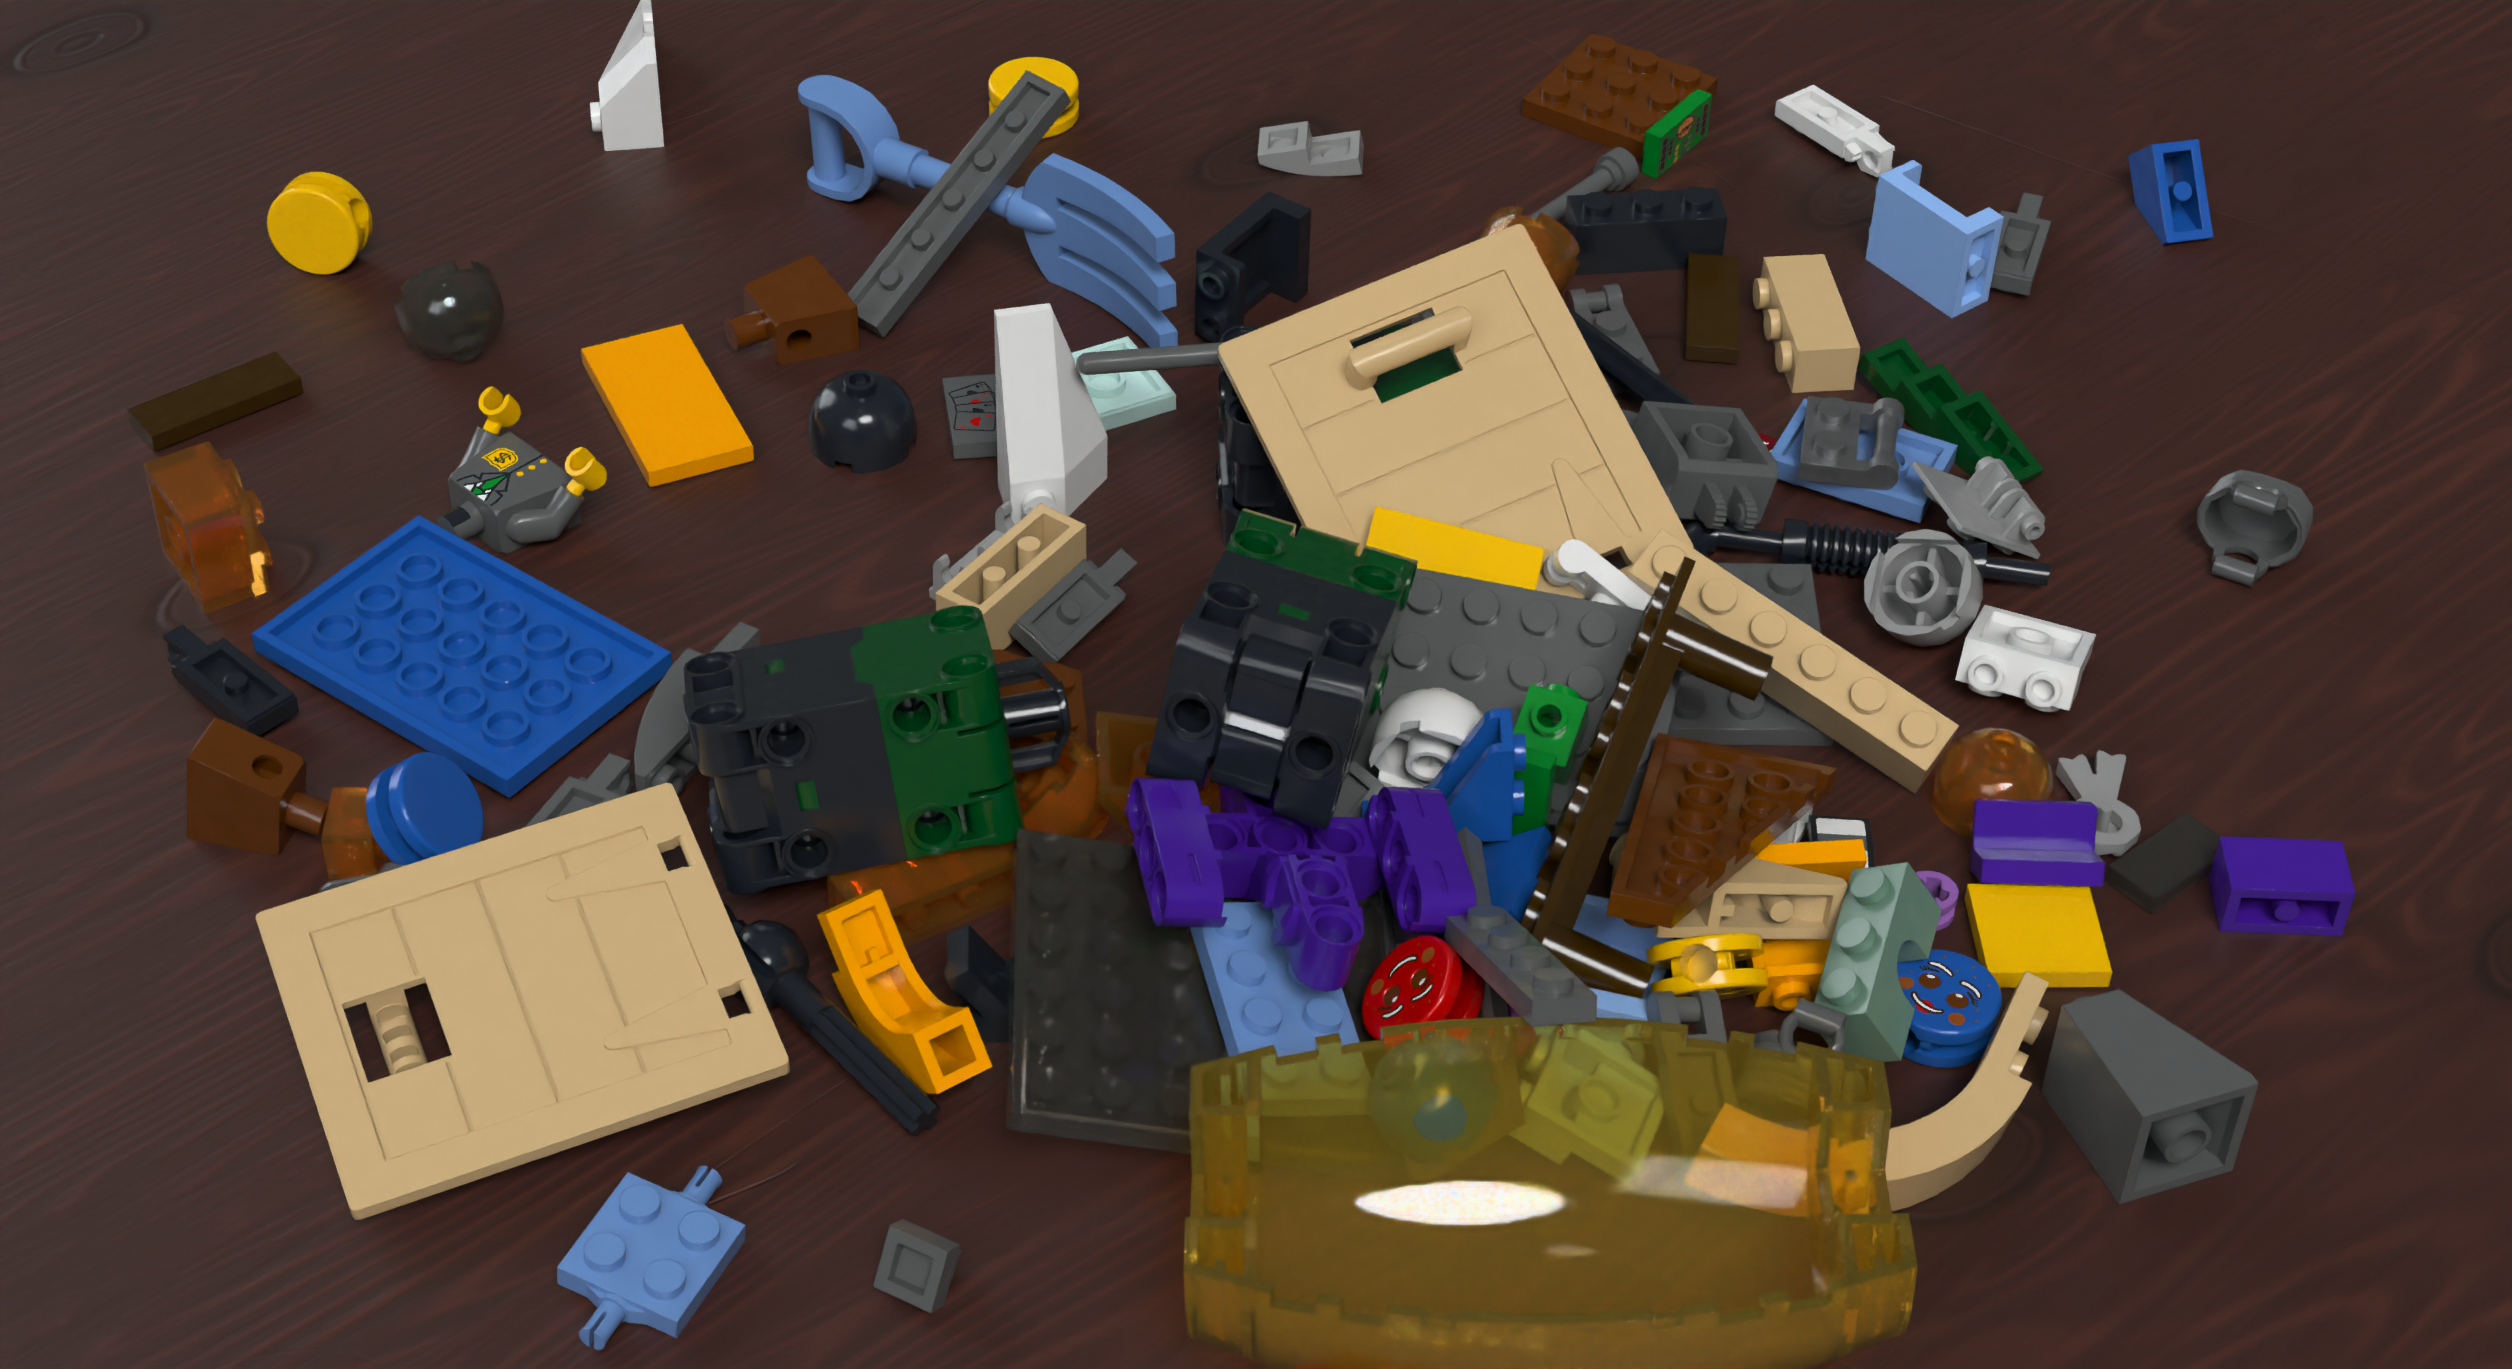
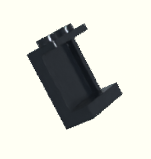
M1267 191L1196 250V336L1212 343L1221 342L1222 334L1227 329L1244 325V314L1270 292L1294 303H1297L1308 293L1310 208Z

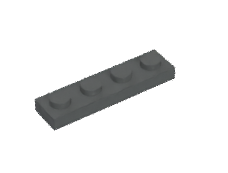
M1478 905L1470 907L1467 910V915L1446 916L1445 941L1531 1027L1596 1021L1597 995L1504 908L1492 905Z

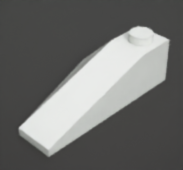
M640 0L598 82L600 102H590L593 132H603L605 151L664 147L651 0Z
M1050 303L994 310L998 488L1003 503L1006 501L1011 503V519L1015 525L1021 520L1022 514L1029 507L1034 509L1040 503L1070 516L1107 479L1106 430L1095 409L1086 384L1077 369L1071 350Z

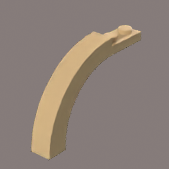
M2025 971L1999 1019L1971 1081L1961 1093L1932 1114L1909 1124L1887 1130L1864 1133H1834L1787 1125L1758 1115L1725 1099L1683 1182L1714 1197L1747 1208L1782 1216L1810 1219H1852L1881 1215L1913 1206L1938 1195L1962 1180L1984 1160L1998 1143L2032 1085L2031 1082L2019 1077L2029 1055L2018 1049L2022 1041L2030 1045L2034 1043L2048 1016L2049 1011L2040 1007L2039 1004L2049 982Z

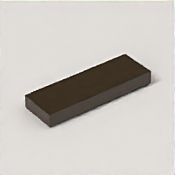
M1688 254L1685 360L1737 364L1739 354L1740 257Z
M275 351L131 407L127 411L130 424L155 452L303 393L301 377Z

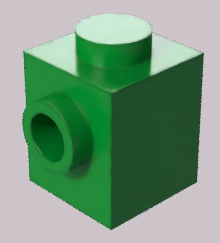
M1533 684L1529 686L1513 734L1524 733L1526 747L1557 755L1555 783L1567 786L1589 723L1588 701L1582 700L1581 695L1577 691L1560 684H1547L1546 688Z

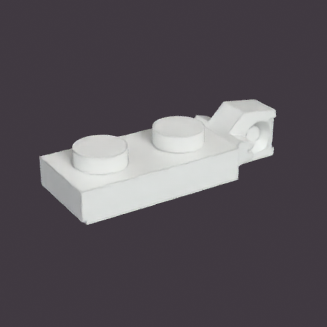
M1811 85L1776 101V117L1792 126L1796 131L1805 134L1824 146L1831 153L1844 158L1845 161H1857L1861 171L1878 178L1879 175L1892 170L1891 165L1895 146L1887 142L1879 134L1880 125L1817 86Z

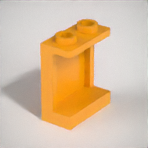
M1863 839L1769 844L1754 857L1844 878L1847 884L1849 883L1852 870L1865 868L1867 862ZM1763 939L1764 953L1746 959L1747 968L1765 969L1768 975V987L1761 992L1752 994L1754 1006H1775L1777 1009L1790 1011L1795 1010L1800 998L1814 1002L1832 940Z

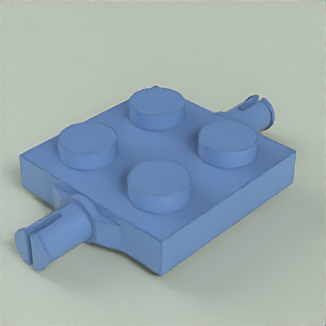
M708 1166L698 1167L684 1190L679 1193L669 1191L627 1172L557 1267V1284L587 1297L597 1307L591 1318L579 1331V1337L585 1345L590 1347L594 1341L595 1350L604 1349L607 1341L620 1323L624 1321L627 1323L645 1324L675 1338L680 1335L745 1242V1224L706 1206L709 1199L723 1182L722 1177L716 1170L712 1168L708 1174Z

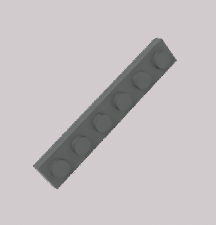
M1028 70L1025 71L847 294L857 305L858 323L883 338L1069 105L1071 100L1064 89Z

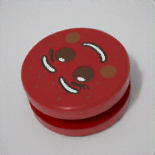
M1431 935L1414 937L1390 952L1372 975L1362 1003L1364 1026L1370 1036L1386 1047H1389L1401 1036L1416 1029H1449L1466 1037L1476 1022L1483 1004L1484 980L1444 940Z

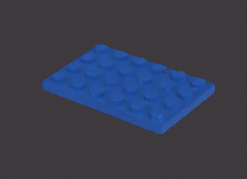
M420 515L251 633L254 650L425 750L449 758L465 773L508 798L512 797L662 679L672 666L670 651Z

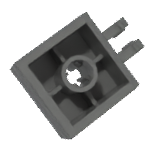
M1643 401L1632 431L1681 522L1688 519L1700 520L1704 523L1703 526H1706L1708 529H1721L1724 525H1735L1734 528H1737L1739 531H1752V529H1755V525L1761 522L1778 479L1777 462L1741 408Z

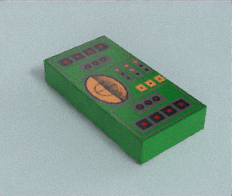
M1700 89L1693 91L1645 132L1641 173L1657 179L1707 136L1712 94Z

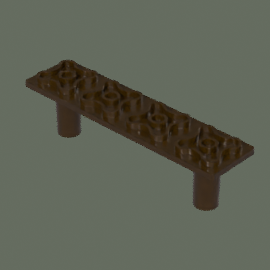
M1685 556L1675 575L1666 571L1663 572L1652 597L1644 609L1633 640L1618 672L1616 688L1612 696L1609 697L1601 714L1589 748L1575 780L1578 782L1559 817L1545 854L1546 857L1536 877L1538 881L1524 908L1526 910L1525 914L1519 921L1529 933L1587 987L1641 999L1650 981L1654 965L1574 930L1573 927L1676 669L1755 701L1773 661V656L1675 613L1696 562Z

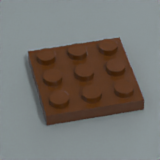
M1591 33L1522 99L1521 115L1612 149L1622 147L1628 150L1634 157L1642 159L1645 132L1697 89L1712 94L1713 98L1716 95L1718 78L1700 72L1699 69L1693 66L1680 65L1660 58L1653 52L1638 50L1615 42L1614 39L1608 36H1598Z

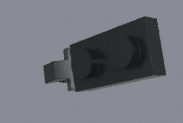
M183 624L163 635V640L167 643L169 654L167 660L172 664L170 666L171 672L178 680V683L225 721L260 736L299 712L295 694L224 637L218 641L206 644Z

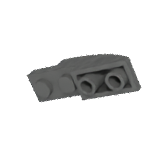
M739 622L711 652H730L761 646L760 629ZM687 648L656 687L644 711L638 729L634 752L637 792L663 783H671L677 796H679L685 783L699 770L695 751L691 743L683 702V694H685L683 668L689 660L702 655L700 652Z

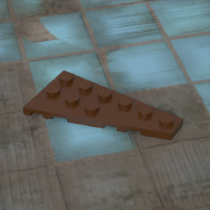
M1657 733L1610 892L1607 915L1622 918L1629 925L1638 928H1654L1656 926L1673 928L1827 796L1834 788L1838 768Z

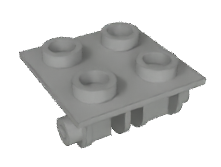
M1988 456L1979 460L1975 467L1976 472L1969 481L1916 461L1912 463V467L1925 483L1923 486L1924 493L1944 509L1949 516L1947 524L1957 535L1966 540L1974 541L1975 538L1985 540L2008 555H2012L2016 551L2035 559L2040 557V553L2031 541L2039 538L2044 533L2045 516L2029 497L2028 493L2022 489L2021 484L2015 479L2001 459H1994Z

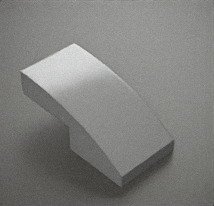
M1308 121L1260 128L1257 157L1261 165L1288 173L1308 176L1330 177L1362 174L1364 143L1360 130L1312 137Z

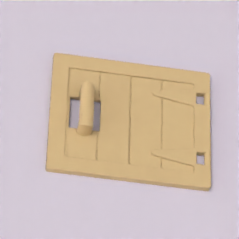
M1516 224L1229 340L1218 347V358L1302 526L1360 543L1358 556H1361L1366 545L1375 506L1545 548L1536 590L1585 600L1588 599L1570 584L1566 586L1551 584L1545 578L1543 572V564L1546 558L1568 540H1580L1602 557L1620 551L1625 563L1629 566L1619 569V571L1628 576L1629 570L1661 528L1693 548L1690 538L1527 230L1522 224ZM1431 311L1433 315L1356 348H1353L1351 345L1355 341ZM1444 348H1450L1461 371L1381 403L1373 388L1379 375Z
M671 783L650 787L256 914L261 937L352 1217L355 1220H361L769 1081L790 1072V1063L786 1050ZM681 846L689 867L668 871L661 853ZM423 983L427 984L451 1052L450 1056L429 1063L404 992L405 989ZM741 990L750 1014L745 1013L729 1019L721 998L733 995ZM365 1002L390 1076L369 1083L344 1012L346 1008Z

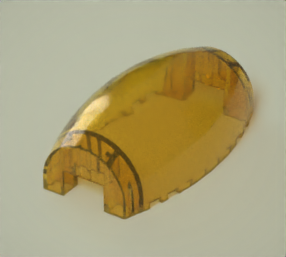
M1522 1017L1450 1019L1380 1027V1040L1342 1046L1339 1033L1315 1037L1316 1050L1277 1057L1274 1045L1240 1053L1236 1056L1191 1066L1189 1107L1192 1167L1190 1217H1185L1183 1270L1188 1338L1273 1369H1810L1898 1337L1906 1332L1910 1321L1918 1267L1909 1213H1892L1885 1167L1892 1108L1884 1061L1837 1052L1803 1042L1797 1043L1795 1054L1755 1048V1034L1732 1030L1729 1043L1688 1038V1025L1622 1018H1596L1595 1022L1531 1027Z

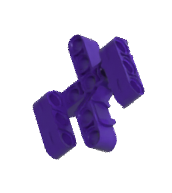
M1136 777L1131 784L1124 811L1128 817L1131 832L1134 835L1133 847L1137 854L1155 925L1161 927L1221 928L1227 921V917H1221L1224 898H1245V900L1261 901L1262 908L1272 909L1277 928L1273 929L1271 935L1273 946L1286 947L1291 968L1296 978L1305 986L1314 990L1324 992L1336 991L1346 984L1364 936L1363 910L1361 906H1358L1357 901L1364 900L1386 886L1398 924L1405 933L1445 934L1446 916L1467 915V910L1470 907L1477 906L1474 884L1442 791L1437 788L1384 786L1380 789L1378 795H1371L1364 818L1332 817L1330 826L1325 831L1273 815V806L1278 791L1276 789L1271 800H1267L1216 784V796L1221 813L1210 812L1208 805H1202L1198 787L1192 779Z

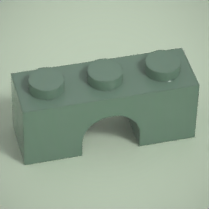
M1908 862L1852 870L1814 1001L1816 1004L1847 1014L1844 1027L1845 1047L1843 1052L1849 1055L1858 1065L1901 1061L1915 1009L1904 995L1900 986L1897 962L1929 959L1942 910ZM1821 1035L1826 1043L1830 1045L1832 1038Z

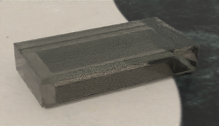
M2186 812L2110 864L2105 881L2153 914L2210 874L2220 835Z

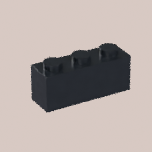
M1690 187L1686 190L1667 191L1643 189L1628 193L1606 194L1603 192H1591L1586 195L1567 196L1562 246L1571 275L1687 269L1689 253L1723 256L1728 217L1717 188Z

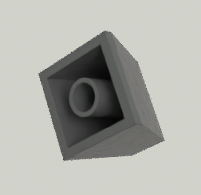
M2118 989L2093 997H2080L2071 1003L2062 1005L2041 1094L2118 1204H2122L2233 1171L2259 1083L2250 1072Z

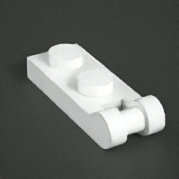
M1571 539L1564 542L1546 558L1543 564L1545 578L1555 586L1570 584L1591 601L1644 610L1649 599L1652 597L1580 540Z

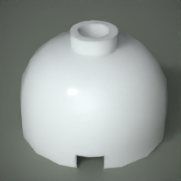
M1443 688L1420 689L1402 694L1381 713L1371 740L1370 767L1375 765L1379 769L1378 780L1386 787L1423 788L1437 776L1482 718L1483 713L1471 701Z

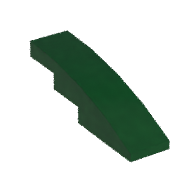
M1904 337L1862 355L1857 368L1883 398L1897 399L1902 403L1905 411L1904 420L1915 431L1958 445L1954 464L1972 476L1976 472L1975 467L1978 461L1990 456L1994 459H2001L2020 484L2041 476L2044 471L2043 467L1983 392L1978 390L1967 395L1942 363L1928 368Z

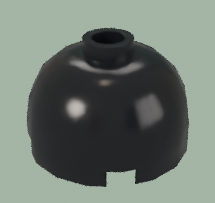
M854 370L828 380L816 393L809 410L808 439L812 453L824 465L834 469L835 461L851 464L852 473L865 474L884 471L902 463L909 456L908 447L912 443L916 444L917 422L909 395L893 378L875 371Z

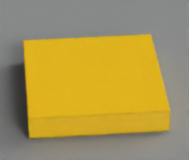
M1967 884L1964 901L1978 960L1994 976L2000 988H2016L2025 971L2048 981L2047 988L2109 987L2112 969L2089 886Z

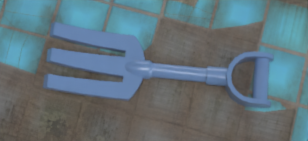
M817 75L809 77L799 84V100L801 104L808 107L814 165L807 171V183L814 192L832 199L850 202L863 197L885 179L913 189L923 187L931 190L950 167V163L929 156L927 150L900 141L897 126L887 109L871 92L855 83L836 76ZM842 126L852 135L858 145L864 169L845 162ZM1055 153L1051 154L1032 171L1025 187L1015 188L1007 184L1004 185L985 211L1006 218L1010 225L1024 230L1031 253L1049 282L1099 305L1131 328L1151 348L1178 346V332L1161 312L1162 310L1177 306L1176 282L1159 264V262L1175 258V235L1151 208L1109 178Z

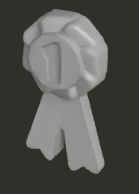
M2098 750L2096 753L2094 774L2086 756L2081 754L2074 759L2059 758L2056 775L2076 801L2092 802L2097 807L2094 852L2098 856L2107 854L2122 856L2131 846L2137 843L2141 826L2136 811L2117 800L2126 756L2124 754L2111 756L2101 750Z

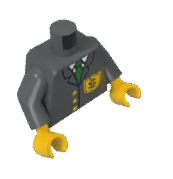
M492 386L485 389L479 398V408L488 418L483 428L477 426L463 458L448 479L452 509L437 518V525L464 540L476 536L497 553L508 554L534 542L554 540L561 535L563 530L581 523L580 506L585 501L582 493L585 489L587 491H594L602 487L607 480V472L605 467L584 447L576 448L568 455L565 461V470H563L509 431L502 436L498 435L501 428L510 427L520 419L521 409L518 402L510 394H507L503 401V395L498 389Z

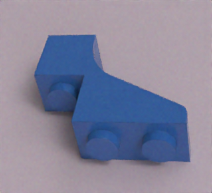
M1511 708L1492 709L1486 712L1437 776L1428 785L1423 787L1437 788L1442 791L1456 833L1466 827L1478 836L1481 841H1511L1512 816L1524 815L1523 778L1514 779V771L1526 770V741L1524 733L1513 734ZM1362 801V818H1364L1369 801Z

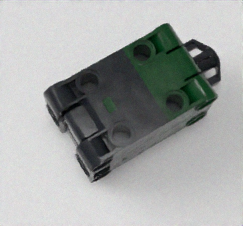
M1243 508L1231 539L1207 585L1204 587L1192 613H1188L1181 628L1145 774L1154 778L1192 779L1195 781L1198 791L1201 792L1211 771L1210 782L1267 800H1271L1276 789L1278 791L1273 806V815L1327 831L1342 785L1371 715L1374 716L1389 670L1388 659L1401 613L1404 611L1410 594L1418 561L1365 545L1361 556H1358L1360 543L1305 526H1301L1296 537H1294L1295 523Z
M952 606L935 613L730 652H710L689 660L683 668L685 682L683 702L691 743L695 751L700 773L712 777L708 784L710 805H707L713 845L719 862L723 885L726 891L733 894H751L773 886L804 880H815L824 876L926 856L941 855L946 852L982 845L993 846L1011 842L1019 838L1025 829L1015 773L1055 766L1072 731L1063 683L1036 656L995 663L982 611L974 606ZM1039 679H1044L1051 687L1001 697L1000 687ZM1057 731L1053 742L1011 750L1009 741L1011 739Z

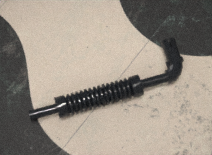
M1787 518L1784 520L1782 532L1762 529L1739 531L1734 526L1724 525L1721 529H1708L1706 526H1703L1704 523L1701 521L1684 527L1693 544V549L1707 557L1708 552H1716L1717 547L1779 554V564H1811L1812 571L1817 567L1818 572L1823 573L1827 568L1829 574H1834L1838 569L1841 576H1844L1849 571L1851 577H1855L1859 571L1861 578L1866 577L1874 557L1880 551L1885 555L1891 547L1899 543L1895 538L1904 534V532H1899L1895 537L1893 531H1888L1884 536L1883 531L1878 529L1874 535L1872 528H1867L1863 534L1861 527H1856L1854 532H1852L1850 526H1846L1842 531L1838 524L1831 530L1829 523H1825L1820 528L1819 522H1814L1810 527L1808 521ZM1964 539L1960 544L1971 554L1983 580L1993 579L2043 586L2048 584L2050 564L1989 557L1987 556V542Z

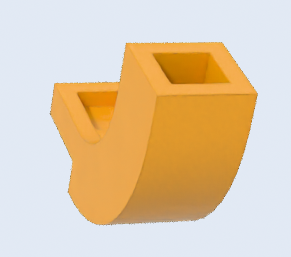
M871 889L817 914L839 968L838 971L832 973V976L859 1029L925 1093L939 1094L993 1067L969 1007L946 1005L929 990L917 973L908 956L881 889Z

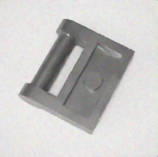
M1808 396L1798 479L1875 490L1893 488L1899 480L1900 471L1895 454L1897 431L1904 423L1905 411L1902 403L1893 398H1882L1874 404L1845 401L1837 397L1822 398ZM1859 430L1875 432L1873 457L1869 461L1856 459Z

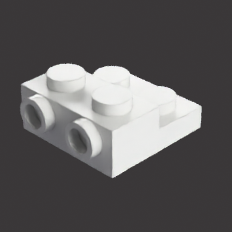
M1984 605L1965 638L1955 680L1968 683V687L1972 691L1982 695L1996 697L2005 693L2023 698L2028 706L2040 711L2056 712L2059 708L2069 711L2077 695L2082 673L2091 656L2096 634Z

